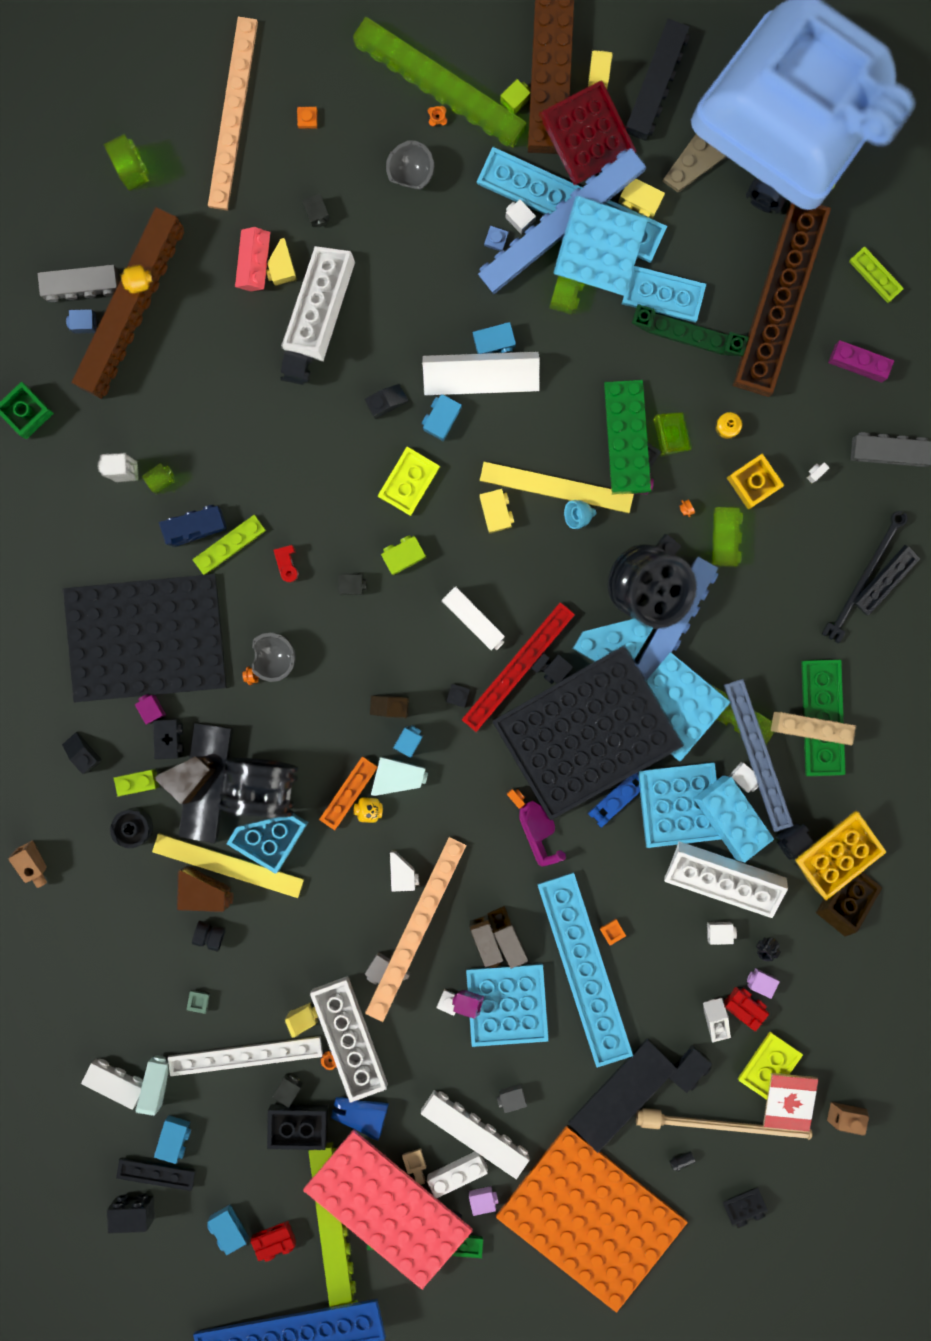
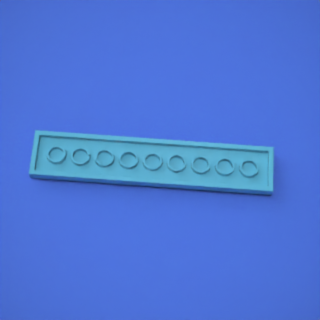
M492 147L477 180L478 185L515 202L521 200L528 208L544 215L547 213L552 214L556 210L555 207L561 201H568L573 191L577 188L582 189L578 185L574 186L573 183L494 147ZM609 200L604 205L648 219L637 257L651 263L667 226Z
M574 872L538 883L537 885L596 1067L632 1057L630 1044Z

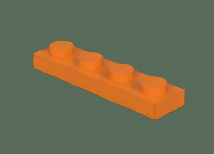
M362 756L319 820L333 830H336L378 766Z

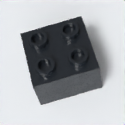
M127 1194L117 1196L107 1209L108 1233L147 1232L155 1219L154 1196H148V1194H138L136 1197H129Z

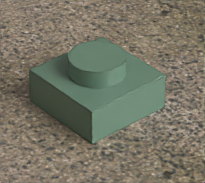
M191 990L186 1010L205 1014L210 993Z

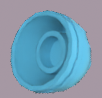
M581 500L569 501L564 509L565 521L572 529L585 527L596 515V509Z

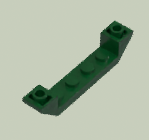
M637 304L632 324L647 333L720 355L741 357L744 355L749 337L730 332L728 335L656 314V309Z

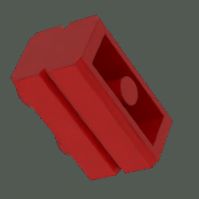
M735 987L723 1002L724 1007L752 1030L757 1031L769 1015V1012L766 1010L767 1006L759 999L754 1001L750 998L752 994L744 987L741 990Z
M285 1221L253 1234L251 1244L258 1261L265 1260L267 1262L274 1259L276 1254L282 1252L284 1255L293 1251L296 1245V1238L289 1221Z

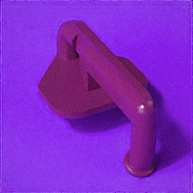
M536 802L525 803L520 808V822L537 863L543 867L564 861L566 855L561 850H558L554 855L547 856L541 841L554 833V821H550L543 807Z

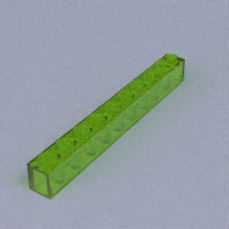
M368 17L364 18L354 33V43L359 50L363 52L366 50L377 62H384L391 71L401 73L403 78L409 83L414 82L419 85V88L424 93H431L441 104L446 103L451 106V110L456 114L466 116L471 124H478L490 136L495 135L503 145H510L514 148L525 131L526 122Z

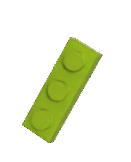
M865 246L849 260L853 267L887 303L904 289Z

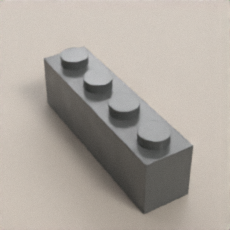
M864 432L852 438L850 461L919 467L931 465V441H928V438L918 437L916 440H909L908 436L889 438L890 435L878 434V437L870 436V433Z

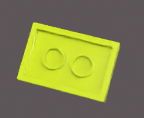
M406 447L378 497L411 516L440 466Z
M769 1032L738 1077V1080L767 1100L771 1073L790 1075L803 1054L772 1032Z

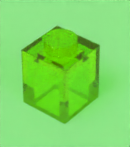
M161 463L142 475L150 490L155 494L175 482L172 478L174 473L168 465L165 467Z

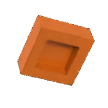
M297 107L298 129L317 128V107Z
M512 788L507 792L509 798L519 809L525 805L523 801L525 797L518 789L514 791Z
M617 919L600 927L609 945L626 937Z

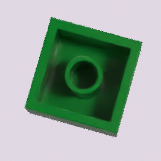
M20 382L0 401V416L19 436L28 439L54 414L34 391L23 382Z

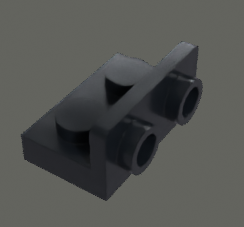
M758 1188L723 1202L732 1226H737V1228L748 1225L747 1221L753 1218L755 1221L766 1217L765 1213H768Z

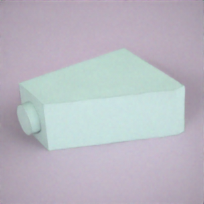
M381 756L371 795L376 796L420 788L422 783L426 784L428 773L425 772L426 768Z
M157 1055L148 1061L136 1107L137 1113L155 1116L163 1104L169 1072V1063L164 1056Z

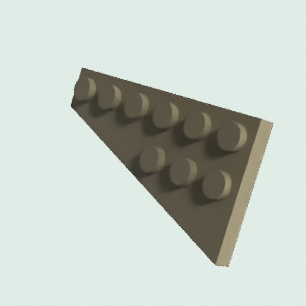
M695 134L667 173L663 182L679 192L727 156Z

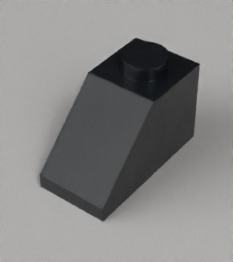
M397 384L365 398V402L374 418L377 419L408 402V399L400 384Z
M75 732L62 744L69 760L82 774L89 773L102 761L78 732Z

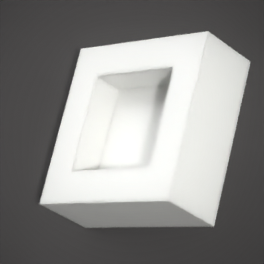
M825 462L820 466L818 464L814 465L808 471L810 475L807 479L811 483L815 482L829 467Z
M444 989L437 1008L454 1016L455 1012H453L454 1005H452L455 993Z

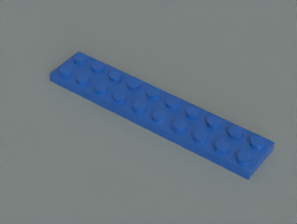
M374 1299L195 1331L193 1337L194 1341H383L386 1338L378 1300Z

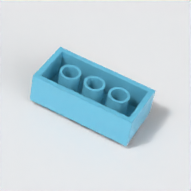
M720 777L693 798L736 860L745 863L774 840L732 777Z

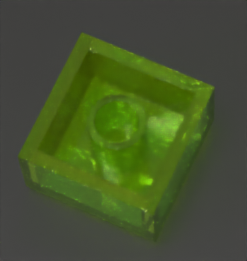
M125 134L104 144L121 181L129 191L149 181L147 177L149 171L132 139L128 140Z

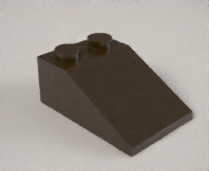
M861 872L828 900L823 899L816 914L843 936L855 934L861 927L882 887L864 872Z

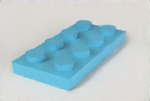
M634 266L622 304L635 308L637 304L656 309L655 313L696 323L706 284Z

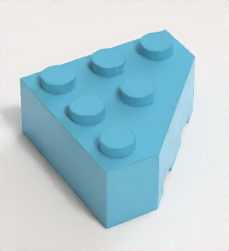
M631 619L591 629L581 633L572 649L595 662L625 644L633 659H635L653 628L645 626L636 619Z
M293 813L291 817L267 818L239 825L234 830L227 845L277 874L308 822Z

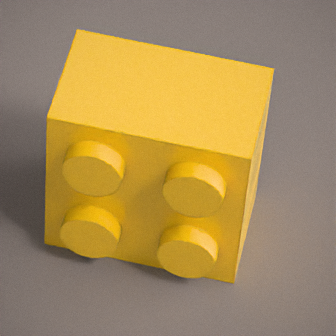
M763 454L727 477L747 509L752 508L784 486Z

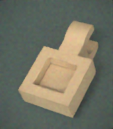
M421 1148L402 1154L407 1173H414L416 1182L420 1185L425 1184L422 1170L426 1169L427 1166Z

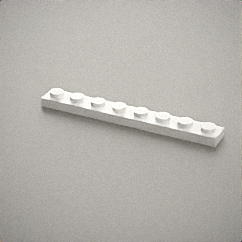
M317 1036L170 1055L168 1063L170 1076L317 1058L322 1057L323 1052L321 1037Z

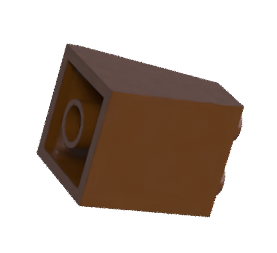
M185 866L178 871L177 910L224 912L233 903V892H230L229 886L189 866Z

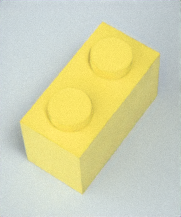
M635 179L624 188L619 203L628 209H633L639 212V214L653 219L665 193Z
M502 489L480 494V501L489 533L511 528V523L514 522L512 512H508L506 507L509 504L507 493H503Z

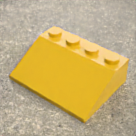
M855 811L795 861L813 888L825 900H828L884 855L886 851L860 814Z

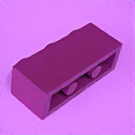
M839 340L834 345L828 363L882 383L888 379L894 360Z

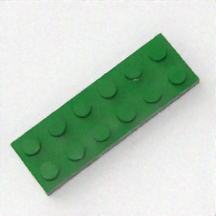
M643 380L604 382L612 495L650 493L651 483Z
M841 660L801 661L803 717L844 724ZM804 737L805 776L845 775L844 744Z

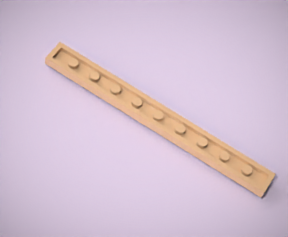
M238 17L208 201L209 208L228 210L257 32V19Z
M450 837L448 838L365 1014L382 1022L384 1021L464 852L465 844Z

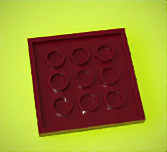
M602 80L539 113L574 186L600 172L609 162L613 164L618 160L616 157L622 151H629L632 148L634 152H637Z

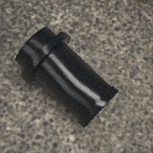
M691 1151L677 1158L672 1157V1160H669L674 1172H680V1169L695 1164Z

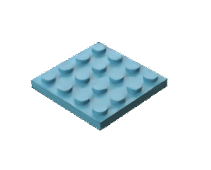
M576 196L553 274L624 296L629 285L648 219Z
M670 652L646 681L684 744V747L671 753L677 760L681 761L729 705L730 701Z
M714 762L641 770L638 772L646 848L677 845L679 841L694 843L721 839L693 799L717 781Z
M543 963L521 965L512 969L509 966L466 969L468 991L484 996L480 1015L475 1019L470 1018L472 1047L548 1041Z

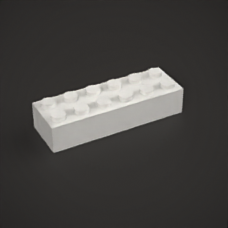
M346 976L312 989L310 995L350 1103L386 1090L388 1083L349 977Z

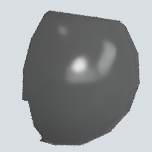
M407 140L390 152L386 162V172L390 182L407 188L421 190L430 183L434 174L435 163L432 153L424 144L418 141Z
M264 633L253 639L252 648L255 650V659L252 663V672L260 679L269 682L280 681L287 677L296 662V653L291 642L283 635L276 633Z

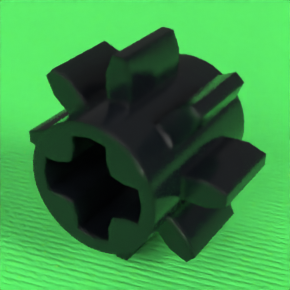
M764 937L756 945V948H758L757 954L764 961H773L781 953L778 950L780 948L779 943L771 937Z

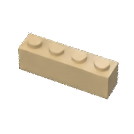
M774 712L771 731L853 745L856 726Z

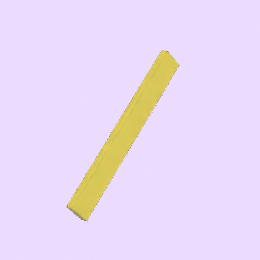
M487 462L483 463L480 477L481 482L569 501L581 500L592 506L624 513H630L634 495H612L611 489Z
M160 833L157 835L152 851L156 854L296 898L299 897L304 882L303 878L280 871L275 874L261 865Z

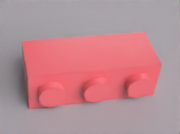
M257 227L241 230L235 287L250 292L264 289L270 240L269 231Z

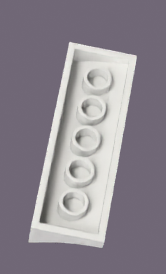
M315 246L282 344L284 350L305 354L321 361L324 360L355 264L351 251Z
M539 352L423 356L424 394L444 395L539 391Z
M680 841L665 875V882L770 918H773L788 890L786 877Z

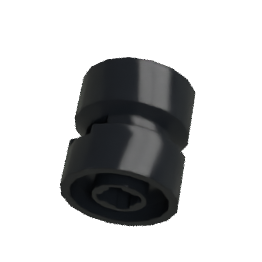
M199 920L193 935L192 945L203 947L207 944L209 950L218 952L222 945L226 928L214 925L211 928L208 922Z

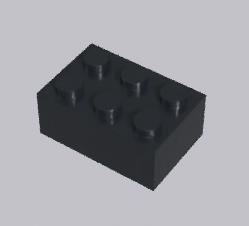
M283 1104L270 1105L268 1109L267 1149H326L328 1140V1105H290L289 1108Z

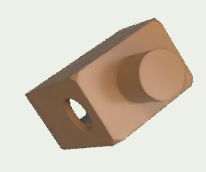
M33 840L15 849L8 859L25 883L32 880L37 888L45 885L47 881L43 876V872L47 867Z
M834 1102L830 1103L827 1118L830 1124L840 1131L860 1135L866 1134L869 1120L867 1109Z

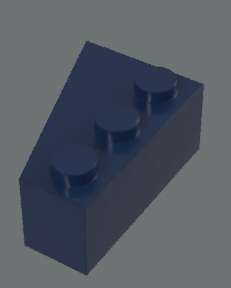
M214 504L203 507L201 511H190L183 516H176L159 522L165 543L171 547L227 530L221 508L214 506Z

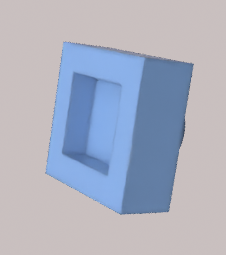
M490 226L484 246L502 251L509 232Z

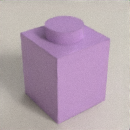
M755 968L754 972H750L747 978V986L751 990L772 999L780 981L776 977Z
M492 1186L469 1191L473 1216L496 1211V1204L499 1202L497 1193L492 1191Z

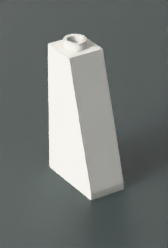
M456 587L442 600L490 650L493 648L498 650L504 643L502 639L505 636Z

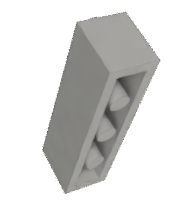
M115 265L38 273L40 296L47 302H57L61 298L76 300L80 296L95 298L99 294L113 296L120 282L119 272Z

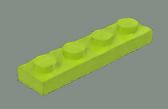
M253 515L192 560L202 574L206 575L266 530L257 517Z

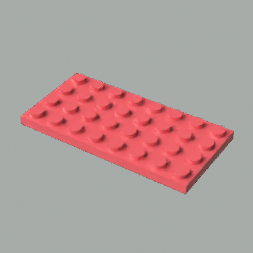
M355 1130L349 1134L303 1189L304 1192L421 1289L426 1286L472 1232V1228Z

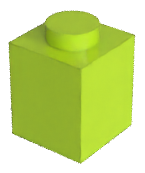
M516 79L501 94L500 102L515 115L530 100V88L526 83H521Z

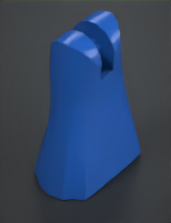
M336 1097L334 1106L346 1110V1112L334 1109L330 1118L379 1141L389 1104L361 1100L350 1103L349 1098Z

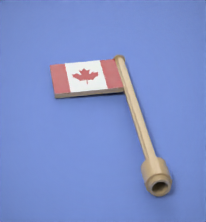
M771 1073L763 1125L665 1116L661 1113V1110L642 1108V1110L637 1111L636 1125L641 1126V1128L660 1129L665 1124L799 1137L810 1140L812 1138L810 1125L818 1078Z

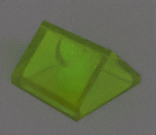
M683 412L658 414L653 420L661 456L691 450Z

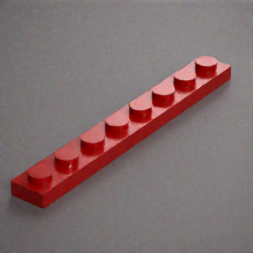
M560 602L462 718V721L477 732L575 614Z

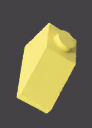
M592 52L588 87L602 80L607 89L612 52Z
M284 238L280 239L268 261L269 269L266 270L268 280L273 281L275 286L297 280Z
M311 1003L290 1011L285 1018V1022L293 1038L316 1025L317 1018L319 1017L315 1007H312Z

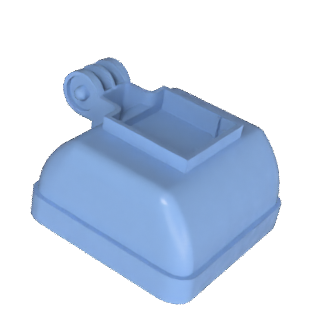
M787 0L764 15L699 102L692 116L691 125L695 133L755 177L773 187L779 194L802 209L811 210L816 209L823 202L866 140L877 144H886L892 139L911 112L913 100L904 88L895 85L896 71L889 49L883 43L822 0Z

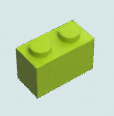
M410 535L400 540L401 544L395 547L392 544L383 549L384 553L381 555L392 575L426 558L415 536L412 538Z
M156 769L114 777L117 796L159 788V783L154 779L157 776Z

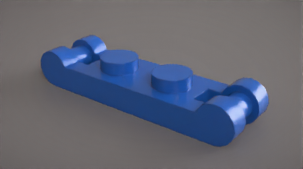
M638 772L624 779L588 812L591 818L594 817L598 821L597 824L600 828L640 793L639 785L635 786L632 783L635 778L639 781ZM602 808L607 811V814L604 816L599 812Z

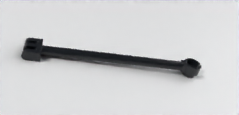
M897 511L891 515L890 528L834 625L827 623L822 631V635L826 636L830 630L831 633L828 638L832 640L838 634L835 642L840 643L846 633L840 628L854 606L853 601L861 594L897 529L906 524L908 520L906 513L900 515L902 511ZM897 515L901 517L900 522L895 521Z

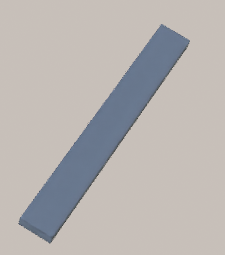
M740 679L725 684L724 687L773 830L776 832L791 827L793 823L744 680Z

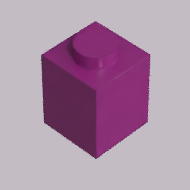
M149 694L140 697L138 699L139 702L135 704L146 725L166 715L155 695L149 696Z
M462 989L453 997V1012L475 1019L480 1015L484 996Z

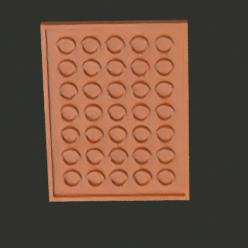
M567 1125L496 1214L498 1220L616 1313L688 1223L684 1217L600 1151L597 1153L585 1139Z

